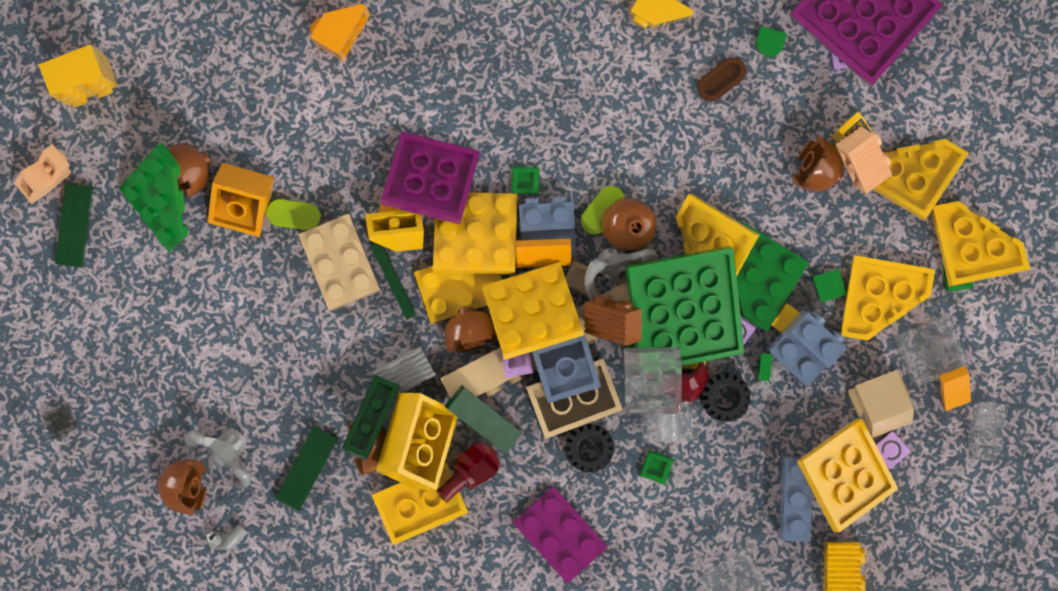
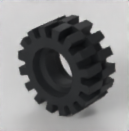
M732 373L716 374L707 380L702 390V406L707 414L715 420L732 422L743 417L742 415L748 411V406L751 404V391L748 388V384L737 375ZM727 386L735 391L736 401L733 406L722 408L717 404L715 395L720 388Z
M587 423L576 427L570 432L566 439L565 452L568 461L574 468L585 473H595L601 469L603 470L611 462L614 455V442L609 432L603 427ZM587 437L595 438L600 444L599 454L592 459L584 458L579 452L580 442Z

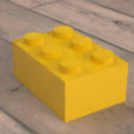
M91 44L38 64L50 96L66 105H72L73 108L86 104L88 102L87 98L96 94L98 98L113 93L112 88L118 86L107 56Z
M399 393L376 471L414 489L437 490L458 417L450 412L445 405L421 393Z

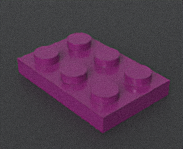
M554 486L513 522L567 584L608 548Z

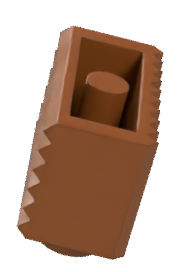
M597 295L595 299L585 302L584 332L586 334L625 346L641 341L642 309L633 306L631 301H613L609 295Z

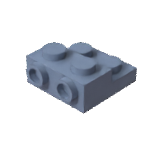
M568 197L551 198L552 203H541L540 198L524 199V204L519 205L521 241L571 238V257H577L573 201L568 202Z
M802 310L771 344L767 351L804 386L808 387L825 367L829 369L847 348L842 344L845 339L837 331L832 329L829 332L823 326L826 321L818 313L813 311L810 314Z
M585 334L532 351L548 404L601 388Z

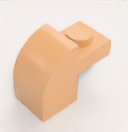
M52 144L44 149L37 162L20 172L15 185L31 204L45 196L70 175V165L66 156Z

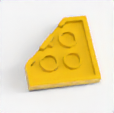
M947 139L937 140L934 143L920 146L917 144L897 148L895 151L886 152L885 154L891 161L889 168L892 176L873 190L925 221L967 158L969 152Z
M692 193L687 195L676 216L678 228L681 229L684 240L685 254L731 246L734 249L737 277L760 234Z
M956 201L936 205L931 211L949 287L1030 270L1024 243L1015 237H1010L1001 231L1000 227L983 216L979 217L967 209L968 207L963 203Z
M854 255L840 335L866 341L874 337L881 330L931 296L935 269Z

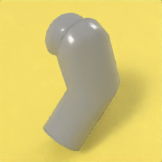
M238 523L230 533L210 532L206 537V542L211 548L216 550H231L248 531Z

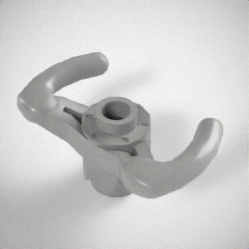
M607 248L599 254L598 259L589 263L585 273V291L589 299L593 300L598 295L595 289V276L598 273L604 274L613 284L621 285L627 282L626 265L658 260L656 251L644 249L631 254H622L617 249Z
M231 428L228 432L224 431L219 438L203 436L197 430H190L186 433L184 437L185 444L190 451L196 450L197 445L208 448V454L210 455L208 459L214 466L220 469L222 467L232 468L235 476L238 478L234 481L235 488L245 489L250 486V474L242 467L239 455L244 451V445L247 441L238 431Z

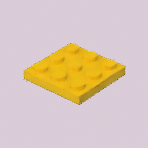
M469 192L461 225L435 218L433 273L515 274L517 194Z
M560 262L482 286L504 360L584 335Z
M863 419L853 420L797 461L833 532H841L898 489Z

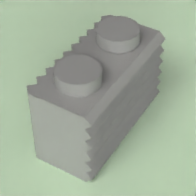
M414 344L399 351L401 357L393 361L388 357L375 364L377 370L372 372L373 375L400 385L396 396L436 376L421 346L415 348Z

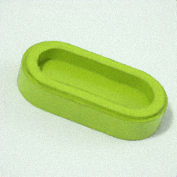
M615 186L603 188L581 217V226L586 233L590 235L602 233L601 220L603 212L615 200L624 198L619 188Z
M282 199L274 200L269 204L266 212L270 223L284 228L307 231L317 227L321 221L319 209L313 204Z

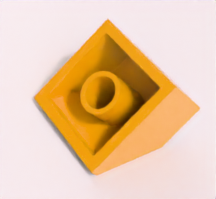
M363 4L324 13L321 19L316 18L311 25L309 32L312 34L310 38L316 46L343 61L370 17V13Z
M222 163L212 182L208 223L260 237L272 196L274 177Z

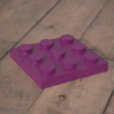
M401 131L382 194L381 205L461 225L480 151Z

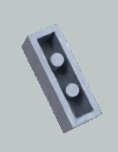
M782 457L780 539L783 541L811 542L812 490L797 463L802 457Z

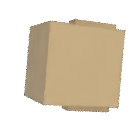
M892 371L858 384L855 388L848 390L858 418L864 416V421L872 438L913 423L914 407L909 399L910 394L899 371Z

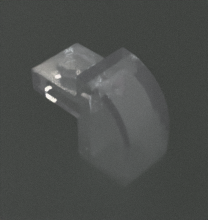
M989 401L979 402L977 408L973 407L968 444L969 459L997 461L1003 447L1001 428L1008 414L1007 404H997L996 402Z

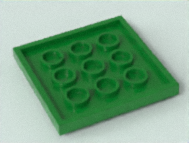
M726 246L625 266L629 301L632 302L633 306L642 309L641 341L634 343L637 369L640 374L744 354L733 247Z

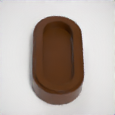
M731 57L725 59L699 80L697 85L699 96L709 102L721 98L744 79L746 75L745 64L738 58Z

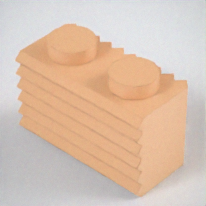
M858 127V130H854L853 133H850L840 143H836V147L854 186L867 194L892 176L889 168L891 161L880 148L882 144L880 137L874 131L869 132L863 127Z

